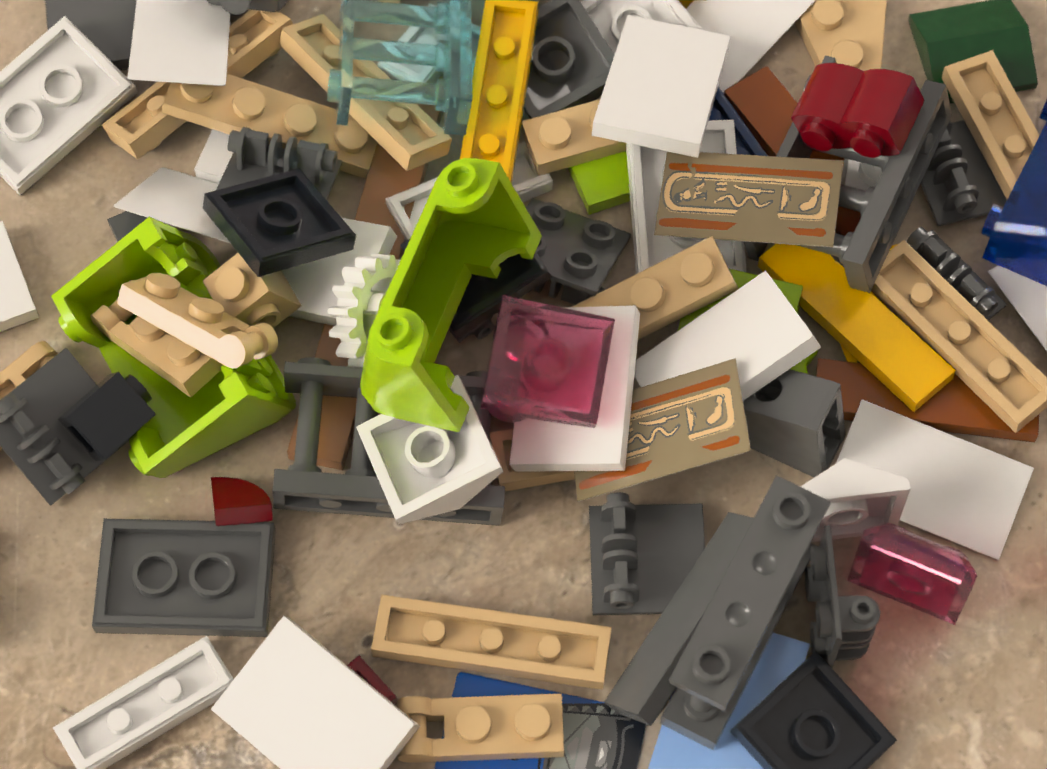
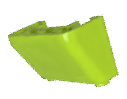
M476 158L459 159L450 163L442 170L433 186L368 336L360 388L364 398L375 412L458 433L461 430L470 407L462 396L452 392L451 385L455 376L448 366L434 363L472 274L497 279L501 271L499 264L508 257L520 254L522 258L532 260L542 237L499 162Z
M152 217L145 219L51 295L61 314L58 318L59 324L70 339L77 343L84 341L89 345L98 347L112 373L119 371L124 378L129 374L134 376L151 395L152 400L147 404L156 415L129 438L131 448L128 450V454L135 467L144 475L166 478L280 421L295 409L296 400L293 393H285L284 377L271 355L262 359H252L248 364L238 368L221 366V371L190 398L109 340L94 325L90 316L102 305L109 307L119 297L118 291L121 289L122 284L130 280L134 281L147 277L151 273H162L172 276L180 282V287L198 297L212 299L203 280L221 266L214 254L202 241L193 235ZM133 314L125 324L129 325L137 315Z

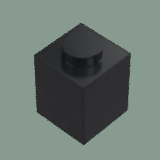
M118 371L107 375L58 420L95 461L106 460L153 418L156 413L147 404L152 400L147 389L134 376L129 374L124 378Z

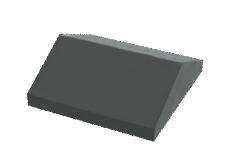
M551 0L539 7L524 110L530 119L592 102L602 95L615 54L579 0Z

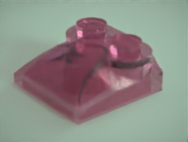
M503 295L493 334L480 408L488 410L495 418L505 422H519L526 418L595 428L615 319Z
M887 523L864 530L847 581L955 625L973 588L977 574L970 564L968 557L961 551L913 534L901 526Z

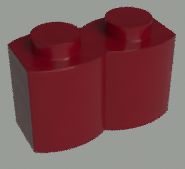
M822 63L816 65L791 119L803 141L814 149L828 151L831 148L845 149L851 147L858 154L869 158L894 156L901 153L925 100L914 77L905 73L888 69L863 71L845 64Z

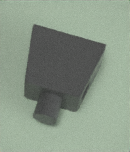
M789 369L743 401L751 449L812 477H816L829 469L846 435L841 384Z

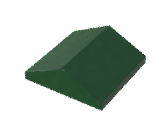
M987 0L909 14L908 22L927 80L944 84L942 74L945 66L993 50L1015 92L1037 88L1038 79L1029 27L1012 0ZM947 89L949 103H955Z

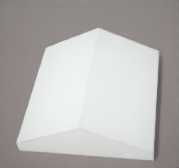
M459 375L455 376L451 390L453 393L462 396L470 407L459 433L383 414L356 426L398 524L458 510L503 472Z
M844 458L800 487L831 501L811 542L821 540L825 525H831L832 540L896 532L911 490L909 478Z

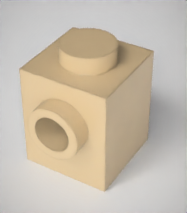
M239 253L235 254L203 280L212 299L220 303L224 307L225 312L250 326L266 323L274 328L302 306L282 271L257 277Z

